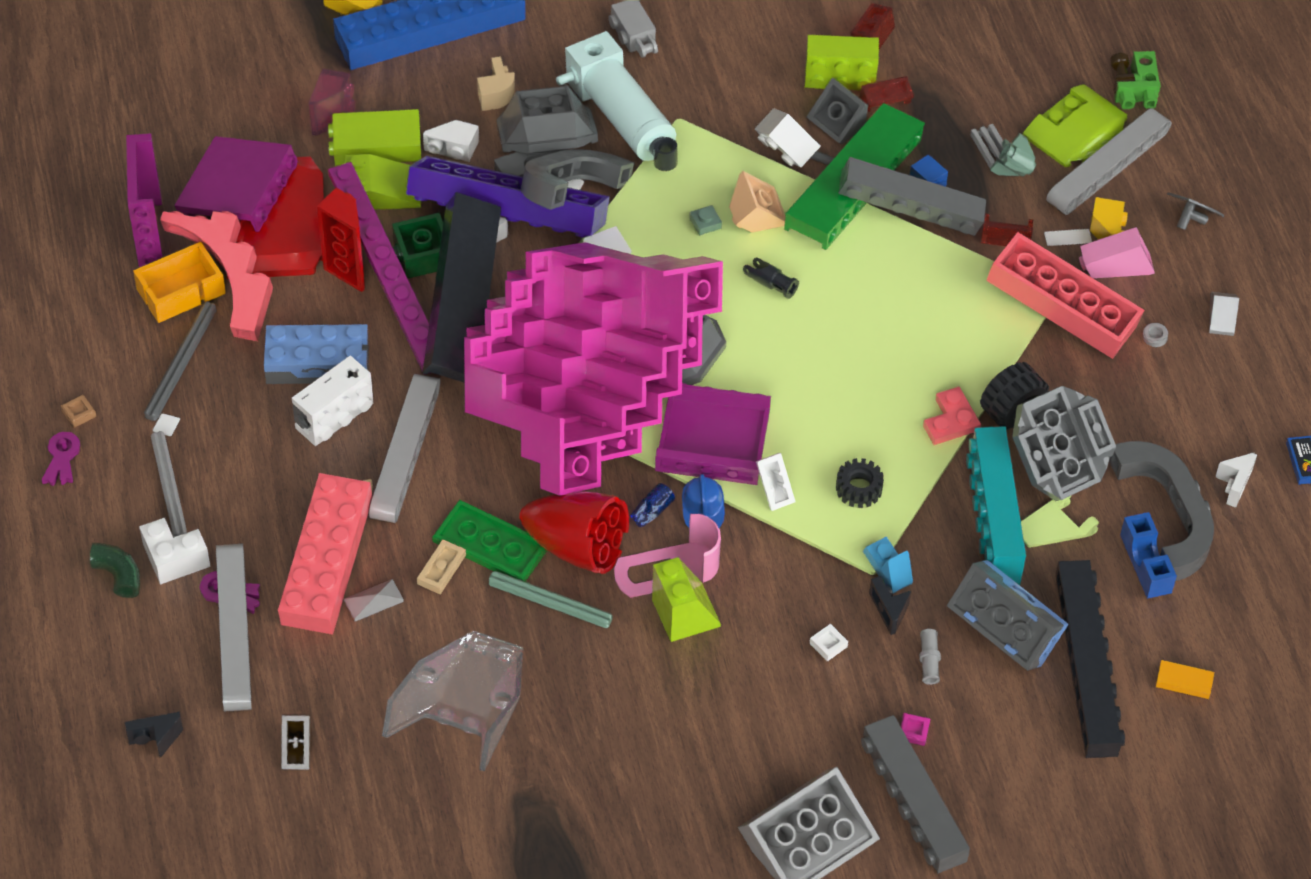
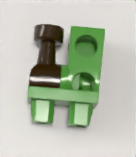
M1155 51L1134 52L1131 62L1132 73L1127 72V68L1130 65L1128 55L1125 53L1114 54L1110 58L1112 69L1117 72L1113 89L1115 103H1120L1122 109H1132L1135 107V102H1143L1146 109L1155 108L1160 90ZM1147 58L1149 62L1148 64H1141L1139 60Z

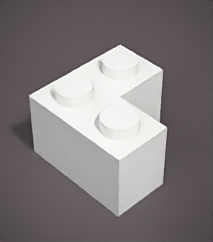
M775 108L755 128L760 134L757 138L767 147L770 146L774 150L778 148L783 153L781 158L790 166L794 164L802 167L820 148V145L789 114Z
M165 518L139 526L143 546L160 584L210 567L208 549L199 529L173 538Z

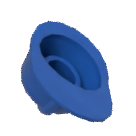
M704 474L700 475L699 478L689 481L682 492L685 524L689 528L690 514H702L712 519L720 528L725 516L722 487L717 481L705 477Z

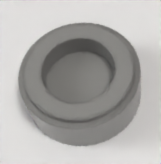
M1151 323L1144 328L1143 340L1146 344L1152 347H1160L1167 342L1168 330L1164 325Z

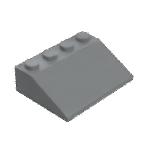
M838 767L825 770L738 827L751 851L774 879H821L880 839Z

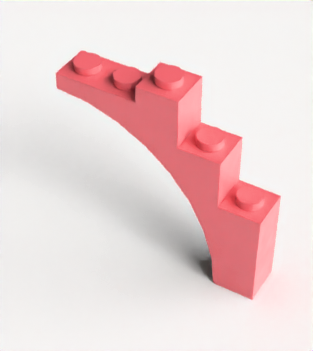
M163 211L160 221L164 231L181 235L195 243L201 242L205 249L224 268L233 291V312L230 323L233 336L258 341L273 286L270 277H267L265 274H252L257 259L254 247L246 242L236 243L241 228L237 215L228 211H222L221 213L213 211L211 220L200 215L192 217L178 211H172L171 213Z

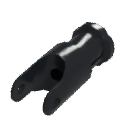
M760 258L753 259V265L756 269L750 265L743 266V272L747 276L769 289H776L783 293V296L787 299H790L798 289L799 280L784 275L781 269Z

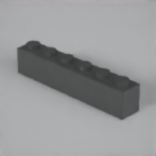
M852 157L848 159L841 171L839 194L849 198L858 199L875 206L884 207L897 213H903L974 236L984 223L986 199Z
M893 715L864 726L863 738H861L862 747L867 754L870 753L877 774L879 776L882 775L886 781V789L891 798L895 797L899 804L898 810L903 820H908L914 840L922 845L926 862L930 866L933 865L937 874L966 863L970 847L895 716Z

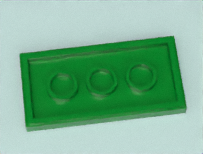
M460 499L432 537L433 542L438 545L443 539L466 549L465 558L492 571L503 573L524 582L527 581L547 552L527 531Z

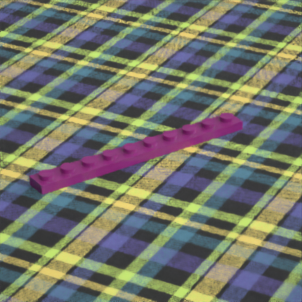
M352 162L328 169V175L334 187L343 192L350 193L356 199L361 244L423 372L429 330L428 320Z

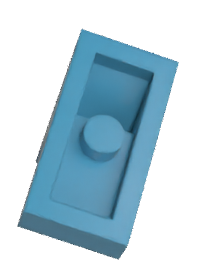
M887 536L865 547L863 553L878 576L882 577L885 585L888 584L891 587L893 593L913 583L908 551L898 555Z

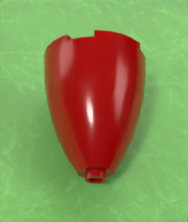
M582 491L565 495L552 494L527 503L521 509L519 516L522 526L529 535L551 554L574 566L601 574L609 572L615 566L622 554L619 547L623 532L628 533L629 512L626 502L614 495Z

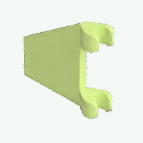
M1071 496L1060 501L1052 499L1021 521L1024 543L1030 548L1092 536L1098 531L1097 525L1099 522L1091 516L1078 527L1061 510L1071 503L1069 499Z

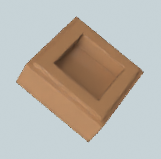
M84 395L61 405L63 414L73 428L97 417L96 411Z

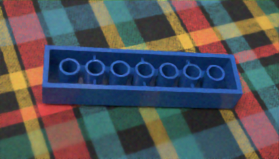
M398 0L333 19L335 39L350 70L523 21L525 20V0Z

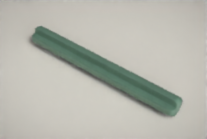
M493 571L489 577V585L595 625L608 628L612 622V614L503 573Z

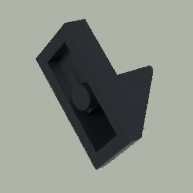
M881 576L871 579L869 594L890 635L896 634L908 609L911 591L893 596L891 587L888 584L885 585Z
M180 712L125 722L129 745H143L149 741L156 740L159 757L164 755L183 731Z

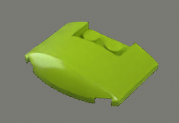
M1083 84L1071 88L1070 93L1043 115L1039 114L1022 135L1062 166L1071 167L1070 161L1081 160L1083 163L1123 131L1127 114Z

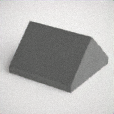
M832 78L807 115V118L839 144H843L853 137L866 123L868 104L836 79Z

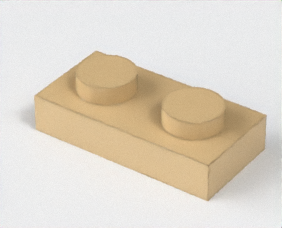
M442 539L417 577V584L441 595L465 558L466 549Z

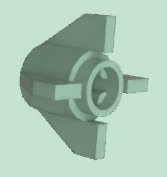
M1020 133L1012 143L1004 139L1002 142L1003 150L999 155V160H996L990 170L997 175L1021 177L1026 174L1030 175L1035 169L1036 163L1035 155L1028 139Z

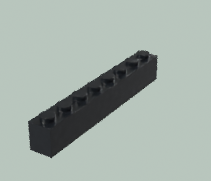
M1090 560L1058 561L1055 577L1062 619L1068 623L1064 631L1085 757H1118L1121 746L1125 745L1124 730L1119 729L1118 722L1121 721V711L1119 706H1115L1114 699L1117 697V688L1115 683H1111L1110 677L1113 674V665L1111 660H1107L1106 655L1109 651L1108 638L1103 637L1102 632L1105 629L1104 615H1099L1098 608L1101 606V597L1099 592H1095L1097 574L1095 570L1091 569Z

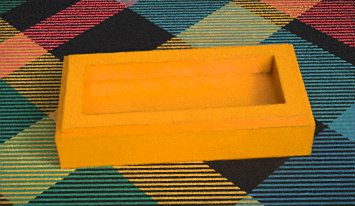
M1161 660L1156 687L1209 699L1214 672Z

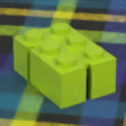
M808 35L805 88L825 89L830 80L834 78L848 90L875 91L879 60V38Z

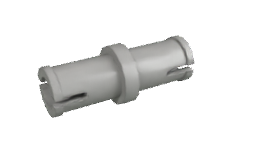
M925 629L920 633L922 651L919 654V660L922 662V681L925 684L932 685L940 681L938 662L941 660V653L938 651V632L934 629Z

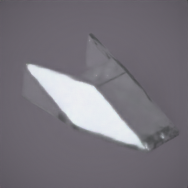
M472 631L420 659L388 699L382 736L388 738L422 718L436 720L441 724L450 725L481 737L479 770L485 771L520 699L523 647Z

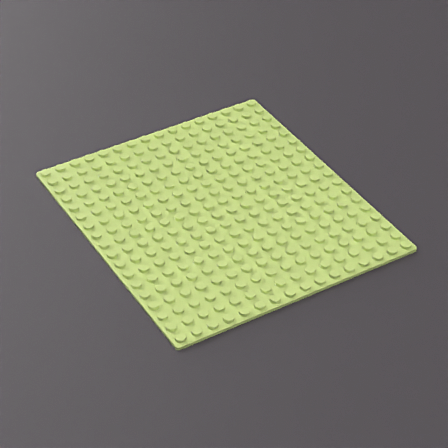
M676 119L672 126L676 131L675 141L678 146L677 166L670 171H661L655 167L654 160H644L608 205L606 224L596 233L616 226L631 249V254L640 257L665 254L680 259L705 256L723 261L722 312L706 315L717 320L726 339V348L703 380L693 386H708L715 389L736 390L738 392L759 393L771 396L770 414L762 459L781 453L795 499L794 503L771 511L759 474L758 485L715 480L722 487L724 503L870 575L877 574L875 569L863 553L865 547L886 536L892 546L895 547L968 436L965 435L933 445L923 424L924 420L943 414L935 400L936 394L960 386L979 420L985 411L980 404L985 388L1002 370L1016 364L1046 317L986 281L994 263L993 260L866 203L827 250L822 249L821 243L793 229L789 231L784 230V226L757 232H750L744 228L737 227L732 220L733 215L729 206L741 172L744 171L774 186L785 214L815 179L683 119ZM712 205L722 221V229L699 236L690 220V212ZM760 258L781 269L784 275L799 280L798 289L790 299H787L783 296V293L776 289H769L747 276L743 272V266L750 265L756 269L753 265V259ZM668 397L662 398V423L642 427V453L628 455L655 468L656 451L660 444ZM855 458H857L858 462H861V459L864 458L867 464L871 460L874 462V467L878 465L881 468L880 472H883L882 495L880 498L878 497V502L875 504L872 502L870 507H867L865 503L863 508H858L856 503L854 507L849 506L850 501L843 503L842 497L839 498L837 495V473L841 465L844 466L848 460L851 464ZM665 473L685 484H687L694 478H699L694 476ZM853 479L850 481L853 486L858 488L870 485L864 479Z

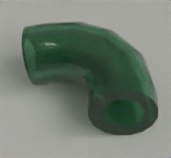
M93 543L90 550L91 568L107 570L113 575V592L116 595L124 598L137 597L140 592V570L133 557L118 546Z

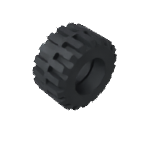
M1018 362L1002 370L991 380L982 393L980 404L1000 427H1006V430L1013 429L1017 405L1047 392L1049 385L1027 362Z

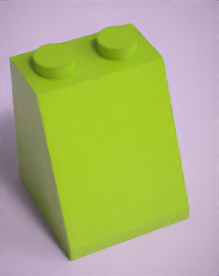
M679 557L653 565L652 601L671 642L721 627V623L702 582Z

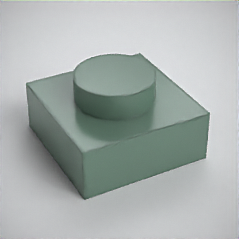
M712 205L690 212V220L699 236L722 229V221Z

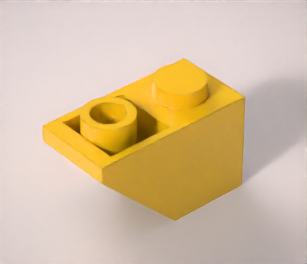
M1095 198L1090 232L1098 240L1124 232V230H1121V226H1126L1128 212H1123L1125 202Z

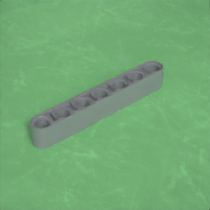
M1150 108L1057 183L1048 193L1046 201L1065 215L1070 214L1164 137L1171 127V121L1153 108Z
M419 374L413 375L370 504L369 518L392 523L397 522L438 398L440 378Z
M243 544L216 545L224 712L252 710Z

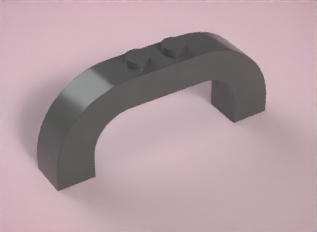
M570 149L534 158L526 163L521 192L532 202L551 210L564 206L569 184L567 181L575 179L592 180L618 189L623 187L631 178L634 162L612 154L592 150Z
M1129 441L1116 444V449L1113 456L1110 457L1109 463L1118 480L1133 476H1147L1161 483L1167 491L1187 531L1188 538L1178 544L1162 547L1160 556L1168 554L1177 575L1175 581L1191 576L1206 561L1214 536V522L1211 516L1210 505L1207 500L1203 499L1197 480H1193L1183 461L1173 452L1162 446L1143 441Z

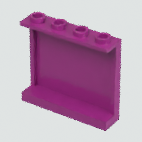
M151 133L126 135L128 208L139 267L163 258L154 206L162 205V196Z
M215 136L174 206L178 212L195 217L196 214L212 216L213 211L220 213L228 211L237 215L240 220L251 221L255 231L259 232L263 223L267 220L273 205L276 204L282 189L286 186L291 173L296 168L298 163L292 146L288 144Z
M682 383V394L668 397L660 444L656 451L655 471L694 477L704 474L705 477L715 480L758 485L759 471L756 461L761 460L763 455L771 396Z

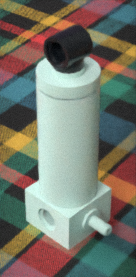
M605 31L566 47V73L556 77L557 84L561 86L568 83L583 102L592 98L640 159L645 161L654 160V165L658 170H673L678 163V146L675 141L676 131L623 66V50L610 34Z

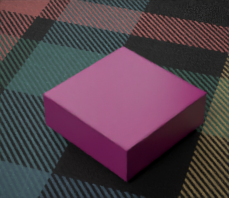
M903 714L901 728L910 743L925 746L930 718Z

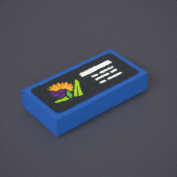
M1311 436L1287 438L1286 445L1298 485L1311 483Z

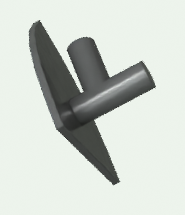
M1167 193V195L1186 202L1177 227L1186 230L1190 219L1203 225L1207 223L1208 216L1195 211V206L1224 217V214L1192 199Z

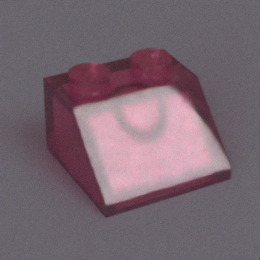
M322 69L309 101L312 135L318 136L328 131V124L333 123V113H354L356 101L352 99L354 84H351L350 73Z

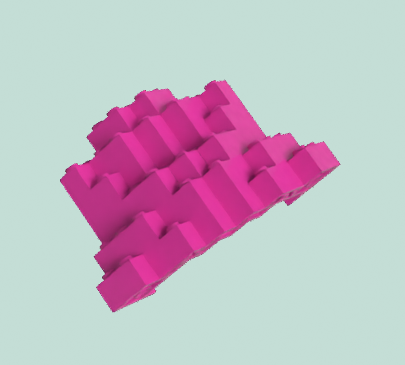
M586 242L526 252V269L507 272L505 297L487 300L485 325L467 328V337H464L465 412L521 431V457L540 463V489L557 495H565L601 487V461L642 453V427L662 423V398L681 395L682 369L702 365L703 315L722 312L723 261L705 256L680 259L665 254L640 257Z

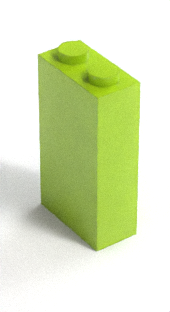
M419 109L332 114L333 123L328 124L329 138H333V141L329 142V156H334L335 166L345 164V155L371 154L396 162H417L421 159Z

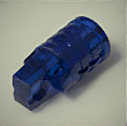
M658 483L641 500L630 516L639 527H644L657 518L675 500V495L668 486Z

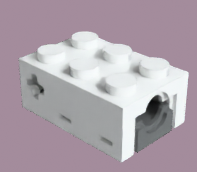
M352 356L340 362L292 397L294 421L296 422L295 428L315 446L322 441L328 440L334 432L341 427L347 426L353 418L362 412H366L373 404L371 373Z

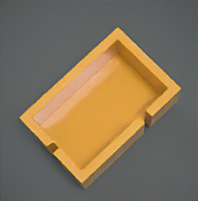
M201 242L133 270L136 289L144 302L148 304L149 310L158 323L201 305V300L203 299L207 302L226 294L223 274Z

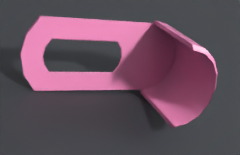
M690 514L689 543L618 558L614 567L615 581L618 587L630 598L652 593L653 580L634 584L628 577L629 567L677 557L682 560L702 583L711 580L718 571L721 536L718 526L708 516Z

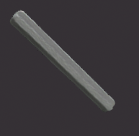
M159 431L151 434L152 445L173 537H177L187 533L165 434Z

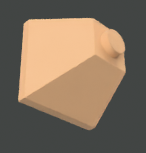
M744 171L741 172L729 206L734 224L750 232L784 226L786 216L775 187Z

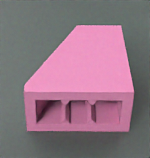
M1137 227L1080 246L1082 256L1079 257L1083 271L1087 270L1092 278L1139 276L1155 273L1150 253Z

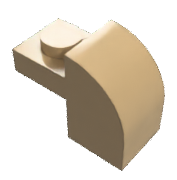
M501 56L491 58L492 76L477 78V91L482 111L506 106L515 94L514 72L508 73L507 65L503 66Z

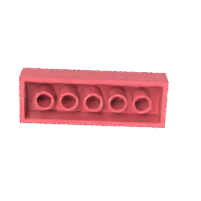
M1017 232L994 261L986 280L1112 359L1135 330L1144 312L1139 306Z
M319 473L278 608L281 625L333 635L373 498L370 482Z

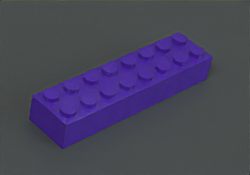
M430 156L423 157L409 167L406 192L407 195L414 196L416 200L437 201V204L441 206H446L454 193L458 192L500 206V216L506 217L508 221L519 222L522 220L529 222V225L534 227H543V225L552 227V230L556 232H575L576 236L583 238L592 236L606 224L610 197L568 187L564 206L550 210L532 202L521 192L523 177Z

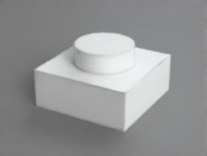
M829 624L810 638V645L826 661H829L848 647V641Z

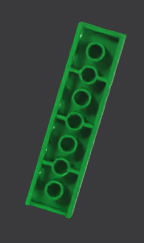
M883 103L786 212L784 230L789 231L793 229L821 243L822 249L827 250L867 203L839 194L841 171L848 159L852 157L895 171L921 141L925 123Z

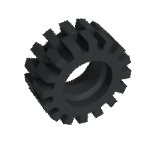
M857 458L852 460V464L849 460L846 461L845 465H841L837 473L836 491L838 497H842L843 503L850 501L849 506L854 507L855 503L858 504V508H863L864 503L867 507H870L872 502L874 504L878 502V497L880 498L882 495L884 482L883 472H880L881 468L878 465L874 467V462L871 460L867 464L864 458L861 459V462H858ZM853 479H864L870 485L858 488L853 486L850 481Z

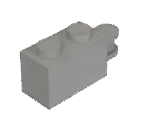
M626 0L611 5L609 23L612 29H616L621 44H625L629 52L637 50L641 57H645L650 52L653 54L657 53L658 47L655 42L656 28L639 0Z

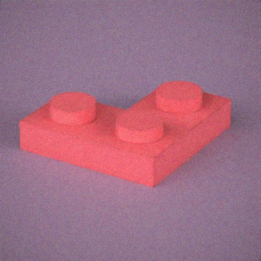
M960 386L936 394L935 400L943 414L926 419L923 424L933 445L974 433L975 428H981V423Z

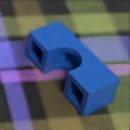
M1150 513L1124 517L1120 536L1147 599L1171 594L1177 575L1168 554L1159 555L1157 548L1158 531Z

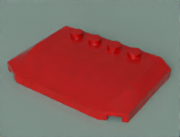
M297 157L298 163L296 168L291 173L286 186L282 189L276 204L273 205L267 220L263 223L259 232L255 231L251 221L238 219L241 228L236 243L246 242L254 247L257 256L252 274L262 273L267 277L314 275L319 261H323L317 205L324 200L323 173L311 157Z

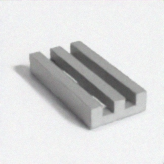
M990 124L987 129L985 126L980 127V131L976 129L971 130V137L989 168L996 161H994L981 137H984L989 146L988 148L996 159L999 160V155L1003 150V140L993 124Z

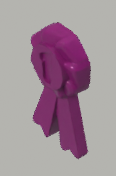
M59 432L49 440L48 451L53 459L42 478V484L49 483L51 486H54L59 472L61 485L67 482L73 483L70 460L79 454L80 440L72 432Z
M213 571L203 576L199 588L206 601L219 603L217 571ZM245 583L247 611L254 614L255 608L260 605V602L256 600L259 599L260 584Z

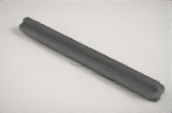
M207 301L202 305L144 411L147 420L156 421L217 311L214 303Z

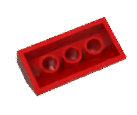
M336 187L317 205L323 269L358 291L363 292L365 290L356 199L350 193L343 192Z

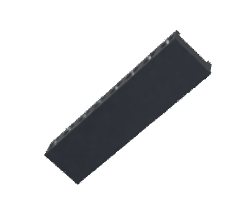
M458 192L454 193L453 197L446 204L422 373L428 374L431 372L465 383L464 337H467V328L485 325V309L487 308V300H489L501 207Z

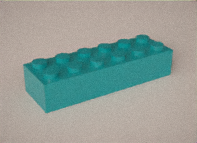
M1006 427L975 428L973 438H969L970 453L966 454L967 469L972 471V474L969 476L970 490L975 491V496L972 498L973 511H978L976 532H981L982 538L979 539V552L984 554L985 560L991 562L1020 585L1026 552Z

